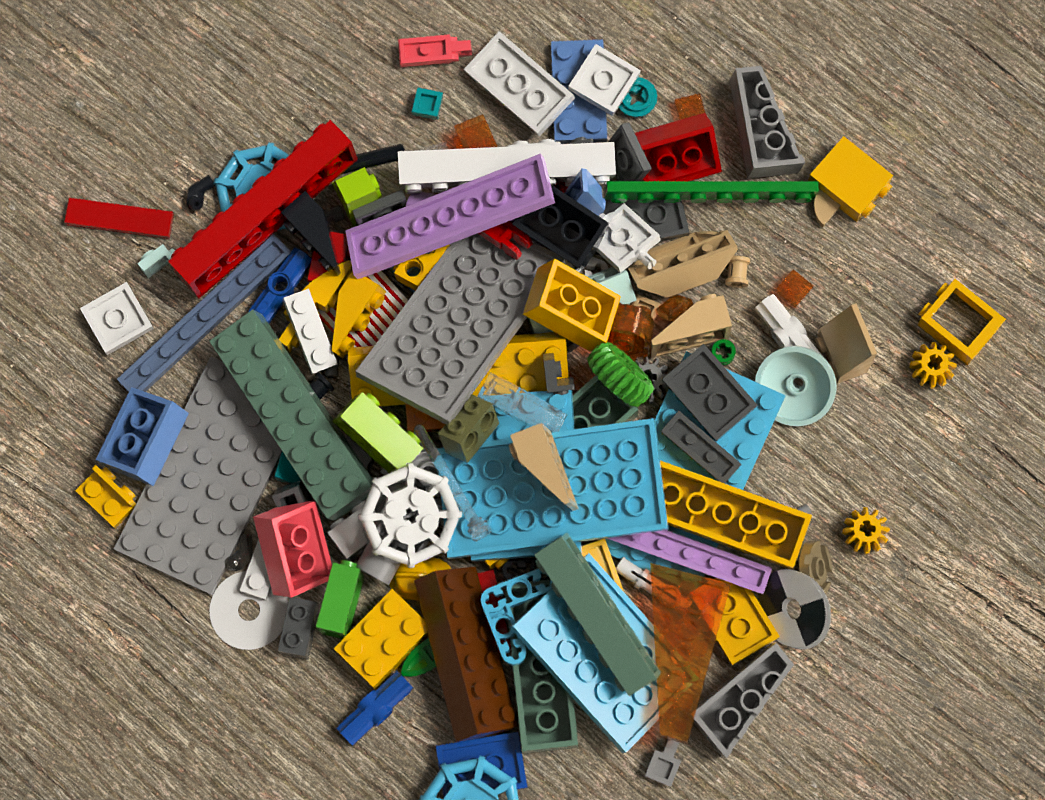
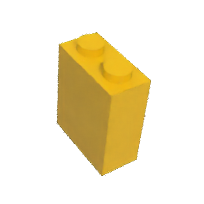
M844 136L813 170L808 181H818L819 190L821 189L841 205L840 209L856 222L862 216L867 218L876 207L873 204L879 196L883 199L893 187L890 185L893 175Z

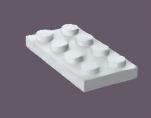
M500 31L464 68V71L539 137L575 99L569 90Z

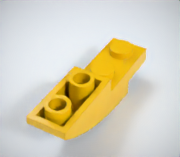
M350 260L339 264L340 275H337L333 270L327 271L303 289H309L317 310L320 309L328 313L330 308L335 309L337 307L338 292L353 270ZM285 310L284 316L290 323L279 340L285 349L291 352L293 347L297 348L300 344L287 310Z

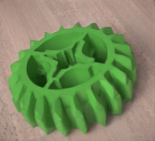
M610 342L597 345L587 358L592 372L604 386L630 406L639 407L649 398L654 390L652 381L643 372V369L623 350H620Z

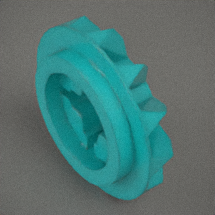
M638 77L620 104L619 109L624 115L633 116L635 119L640 116L646 117L648 113L654 110L657 103L656 88L647 79ZM642 90L641 100L643 102L637 101L631 105L632 97L630 95H637Z

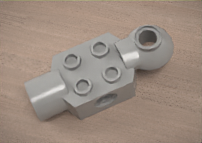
M421 452L411 462L414 466L421 469L429 466L431 473L439 475L436 452ZM414 479V487L427 492L431 487L429 483ZM405 481L403 483H394L387 488L393 492L406 486ZM382 495L374 512L380 513L386 503L385 495ZM435 500L438 510H442L440 504ZM407 508L406 515L403 516L404 521H415L414 517L417 515V512ZM439 518L438 525L440 524L442 518ZM374 521L380 537H384L387 533L382 521ZM363 529L362 532L369 543L359 558L356 567L389 585L401 563L381 555L376 556L372 552L373 547L365 529ZM428 538L415 544V552L426 548L430 539ZM394 539L388 545L402 552L406 550L405 543Z

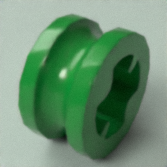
M721 339L714 343L711 353L725 366L733 361L736 348L731 341ZM721 346H724L725 350H730L731 354H727L725 359L722 358L721 354H716V351L719 352Z

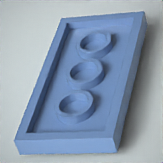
M603 40L551 41L552 77L568 90L569 84L595 44L603 48ZM571 92L575 99L554 121L555 142H561V144L571 143L573 139L579 137L593 138L594 142H607L606 112Z

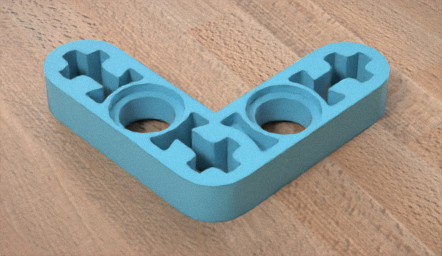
M539 569L490 587L481 596V604L503 660L508 665L516 666L521 664L526 658V647L517 636L518 639H512L514 647L516 649L521 648L522 652L518 653L519 658L516 660L512 656L507 657L506 653L509 652L508 643L505 642L502 645L500 640L509 639L515 633L510 630L507 634H500L495 626L500 619H507L512 625L515 624L516 621L510 608L541 597L552 589L551 584L553 582L551 580L549 587L539 584L535 586L538 592L532 593L531 584L527 579L532 577L533 583L540 581L541 574L543 573ZM516 583H523L528 589L527 594L523 598H516L511 592L512 587ZM507 588L508 597L512 602L507 604L506 598L498 601V607L493 608L492 604H486L490 594L494 593L495 597L502 596L504 593L501 589Z

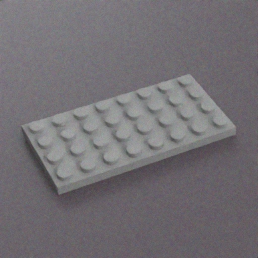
M478 233L451 243L355 371L356 377L448 425L451 420L455 419L465 402L470 398L527 317L523 315V311L537 268L554 258L566 264L565 259L534 242L527 249L519 245L513 237L509 241L516 245L522 253V256L517 260L508 256L502 248L499 249Z
M210 357L184 408L189 414L154 486L146 484L114 550L213 596L271 479L282 450L225 364L218 359Z

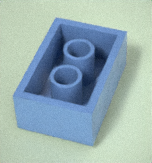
M131 387L96 461L116 473L154 486L189 413L173 401Z

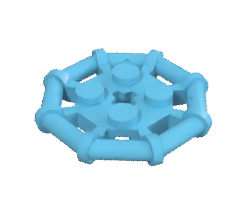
M270 142L268 145L242 151L235 150L233 152L234 155L219 177L214 179L213 184L216 186L220 210L225 212L232 206L227 189H235L236 196L246 194L253 188V183L259 177H265L272 171L274 164L271 162L273 158L279 161L282 158L286 159L289 154ZM264 157V161L257 165L248 164L246 161ZM240 165L243 168L236 180H231V176ZM283 225V226L280 227L278 230L287 229V228Z
M479 756L476 759L440 765V771L423 796L420 795L419 799L442 800L437 798L436 795L448 779L453 786L443 800H499L498 795L505 791L507 800H519L516 782L518 781L515 777H510L485 760L484 756ZM475 770V779L458 782L454 775ZM483 772L501 785L494 790L482 782Z

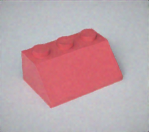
M316 501L276 507L253 517L273 595L292 598L328 582L332 563Z

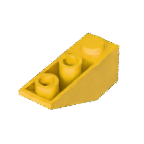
M353 270L338 292L332 351L342 359L348 354L349 348H353L355 345V340L348 337V333L353 331L362 332L367 328L370 322V315L382 305L386 293L380 285L367 277L357 279L353 274Z

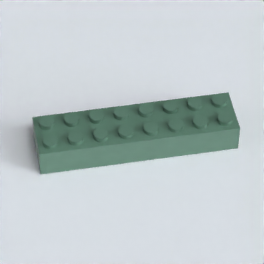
M252 309L211 339V345L326 518L336 521L367 499L373 484L371 482L373 478L338 426L332 422V417L264 316Z

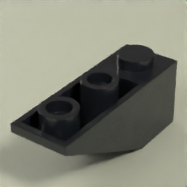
M304 191L281 212L285 218L283 224L293 235L297 232L303 238L300 242L308 252L312 253L315 251L321 257L318 261L326 271L333 270L337 275H340L341 271L327 217L323 209Z

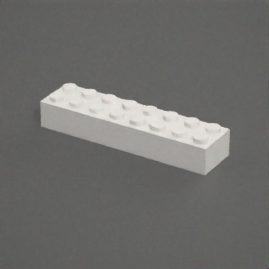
M614 142L399 151L400 190L405 189L406 194L421 193V189L432 188L433 193H442L447 191L448 187H457L540 153L545 159L550 184L554 187L558 182H565V186L569 187L581 168L587 169L600 185H606L607 181L612 180L616 175Z

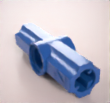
M294 247L278 271L269 277L268 285L248 312L253 309L261 313L270 324L283 306V298L294 294L295 287L310 268L312 258ZM280 282L288 284L287 288L283 291L275 290V286Z
M396 671L377 690L367 694L358 703L357 709L339 724L336 729L354 746L374 726L377 727L393 712V708L411 693L414 688Z

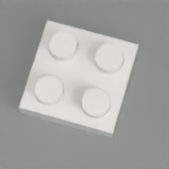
M595 44L569 84L568 90L613 116L640 75L641 70Z
M127 282L80 308L107 355L154 329Z

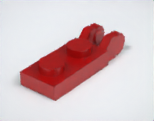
M511 221L478 233L499 249L502 248L508 256L516 260L522 256V253L516 245L509 241L512 237L519 245L527 249L533 245L531 238L514 226Z

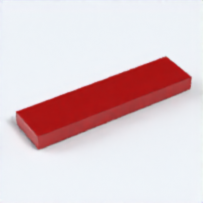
M69 198L64 223L68 226L170 239L174 213L173 211Z

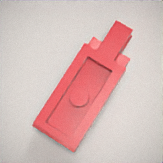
M450 34L398 40L401 67L453 63L459 61V57L472 56L470 40L457 41V37H450Z

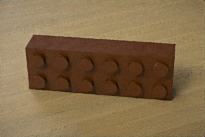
M476 566L438 570L414 580L456 742L495 736L517 728L518 724L496 641L481 604L483 592Z

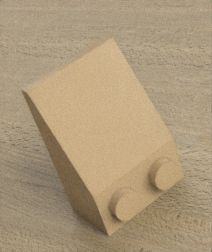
M709 294L701 297V301H697L651 340L650 358L700 347L702 344H712L721 339L728 340L732 324L724 295L717 297L716 294Z
M857 303L849 306L822 326L818 331V338H815L819 352L825 354L828 363L833 369L837 384L866 374L877 355Z
M540 423L511 434L513 443L509 444V448L514 460H518L519 464H523L571 510H578V505L551 431Z

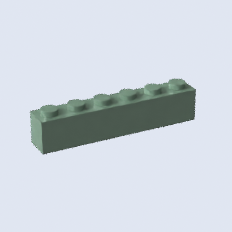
M568 532L538 551L535 556L539 570L543 574H548L553 582L551 584L552 589L558 597H563L568 604L567 611L574 621L578 620L584 628L583 635L589 644L596 646L600 652L598 656L601 663L606 668L610 667L616 676L614 681L617 687L622 692L626 691L628 696H631L656 680L661 674L660 670Z

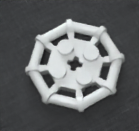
M407 463L405 467L378 479L375 477L371 481L373 484L362 512L358 514V520H361L373 547L372 552L376 556L381 555L405 564L408 568H414L416 564L442 552L446 553L449 550L448 546L458 520L462 517V511H459L448 485L449 479L445 475L439 476L416 467L413 463ZM415 478L431 484L427 492L414 487ZM405 479L406 486L393 492L387 488ZM438 492H440L447 510H438L433 498ZM382 493L386 496V503L381 512L377 513L374 512V509ZM407 508L417 512V515L414 517L415 521H404L403 516L406 515ZM439 518H447L439 538L433 534L438 527ZM374 521H382L387 533L384 537H380ZM428 538L433 543V545L415 552V544ZM394 539L405 543L406 550L402 552L388 545Z

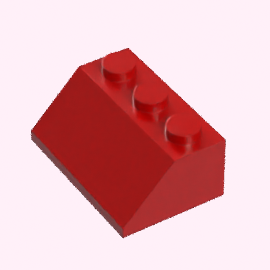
M706 113L635 133L652 168L642 181H692L722 172L714 127Z

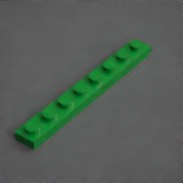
M607 181L603 193L605 200H611L613 203H624L627 200H638L639 203H650L654 200H664L665 203H677L680 200H690L692 203H703L706 200H717L718 203H729L733 200H743L744 203H755L759 200H769L771 203H781L785 200L807 203L818 194L819 184L818 181Z

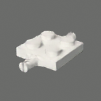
M625 203L611 213L599 215L609 222V225L596 251L619 273L638 260L648 269L655 266L656 260L647 253L648 250L661 241L660 235Z

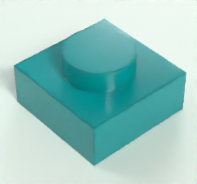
M417 87L412 115L438 120L443 92Z

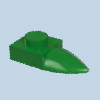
M429 638L410 652L403 664L402 676H418L436 668Z

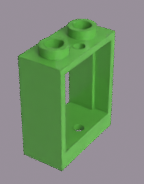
M341 560L340 564L333 562L316 628L322 635L343 639L351 631L365 578L354 562Z

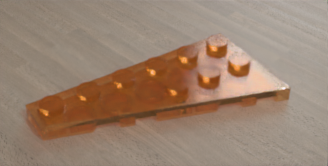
M650 563L656 666L661 672L657 678L660 737L688 744L731 584Z

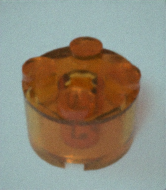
M620 302L618 304L607 342L623 350L634 362L638 357L643 356V359L647 357L650 351L654 330V320L650 315L651 310L645 306H634Z

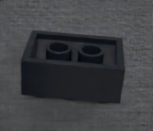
M551 185L555 203L515 218L512 224L577 268L585 269L598 249L609 222Z

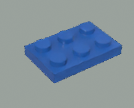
M518 732L436 746L439 770L441 769L440 765L443 763H456L484 756L485 760L510 777L516 778L518 781L516 782L517 790L528 788ZM475 770L454 775L458 782L475 779ZM483 772L482 782L494 790L501 785ZM448 779L442 786L444 798L453 786Z

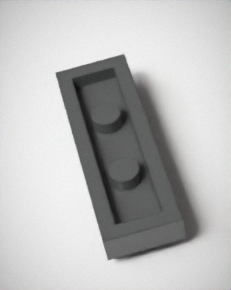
M680 411L661 430L665 437L719 482L726 484L742 465Z

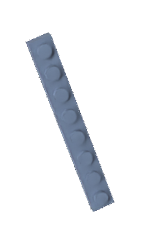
M273 234L117 378L118 382L128 392L131 387L146 392L283 264L291 251Z

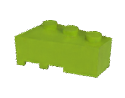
M365 167L332 183L353 227H356L353 210L382 197L376 177L373 173L368 175Z

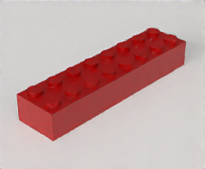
M331 120L326 124L322 123L317 126L312 133L313 135L308 140L299 142L293 148V153L286 159L282 158L277 161L269 174L265 177H259L253 183V188L246 194L237 196L230 208L225 212H219L206 229H200L192 236L190 243L173 252L171 259L168 261L169 264L198 299L284 225L285 218L281 212L297 197L306 191L312 199L315 198L358 160L352 141Z

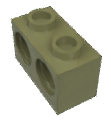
M471 395L455 419L451 420L448 425L445 424L438 434L447 454L468 463L500 423L492 403Z

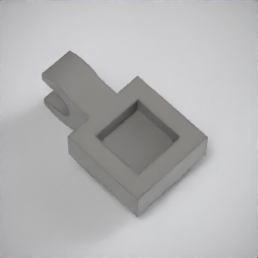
M670 735L664 752L655 750L645 777L671 787L681 760L674 758L681 740L680 738Z

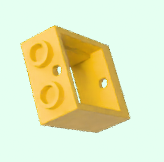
M954 279L950 285L945 282L935 294L939 298L933 305L928 302L918 314L922 318L917 325L940 344L946 345L950 352L954 353L966 365H969L1006 319L958 280ZM952 293L956 294L989 321L968 347L932 319L933 315Z

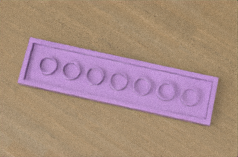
M540 153L346 230L354 276L357 279L367 277L554 204L555 200L544 157Z

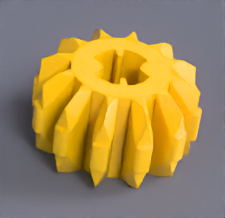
M932 342L930 348L923 344L920 346V352L914 351L912 355L914 361L910 362L909 367L916 369L912 374L913 378L919 376L922 378L919 382L920 386L929 381L931 389L935 388L936 382L943 387L946 385V379L951 380L954 374L951 370H954L957 364L950 361L953 359L954 353H944L947 348L946 345H943L938 350L937 344ZM930 361H932V364L934 362L938 364L936 370H934V367L932 369L928 367Z
M863 507L861 515L857 510H853L851 513L852 518L845 519L844 523L849 527L844 528L842 534L851 535L846 539L845 543L849 545L855 542L854 552H858L861 546H863L864 554L870 553V546L874 551L878 552L881 549L879 543L886 544L888 541L882 534L889 533L890 528L881 526L886 522V517H881L879 520L875 518L878 515V510L875 509L869 515L868 508ZM864 525H867V530H872L868 536H865V532L860 531Z

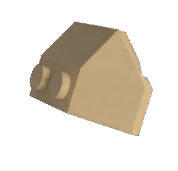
M721 230L720 232H694L689 234V236L675 239L648 250L647 253L656 260L655 266H652L651 269H648L638 260L628 270L637 288L668 298L716 280L738 248L728 230Z

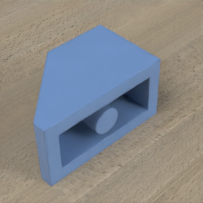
M581 168L564 193L599 216L604 212L606 204L605 198H602V187L587 169Z

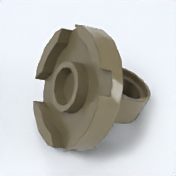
M819 540L808 541L804 543L795 566L799 572L813 578L826 594L831 585V582H826L827 572H832L828 548L826 545H820L821 541ZM780 566L779 570L787 568Z

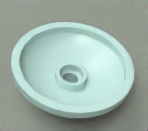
M787 346L774 351L762 362L755 382L786 395L775 420L789 426H805L818 421L829 411L836 396L837 384L832 367L823 356L807 347ZM795 378L802 379L803 385H796Z

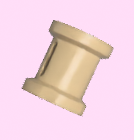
M733 256L728 263V278L725 280V285L736 288L748 287V280L746 278L747 265L750 264V258Z

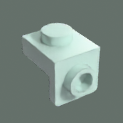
M162 244L156 250L146 252L137 264L147 278H150L169 263L168 261L175 250L172 248L168 251Z

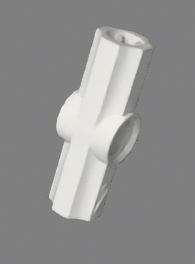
M774 294L762 300L755 307L756 312L770 328L771 335L780 348L802 346L812 349L821 355L806 336L807 332L802 323L795 316H791Z

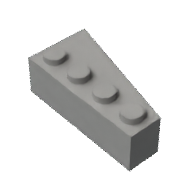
M762 66L736 68L730 78V86L747 179L799 173L805 164L804 158L797 150L794 136L787 128L784 114L777 106L774 92Z
M771 643L687 713V716L719 755L727 759L733 751L732 749L746 733L747 728L764 708L765 703L776 691L794 664L777 643Z

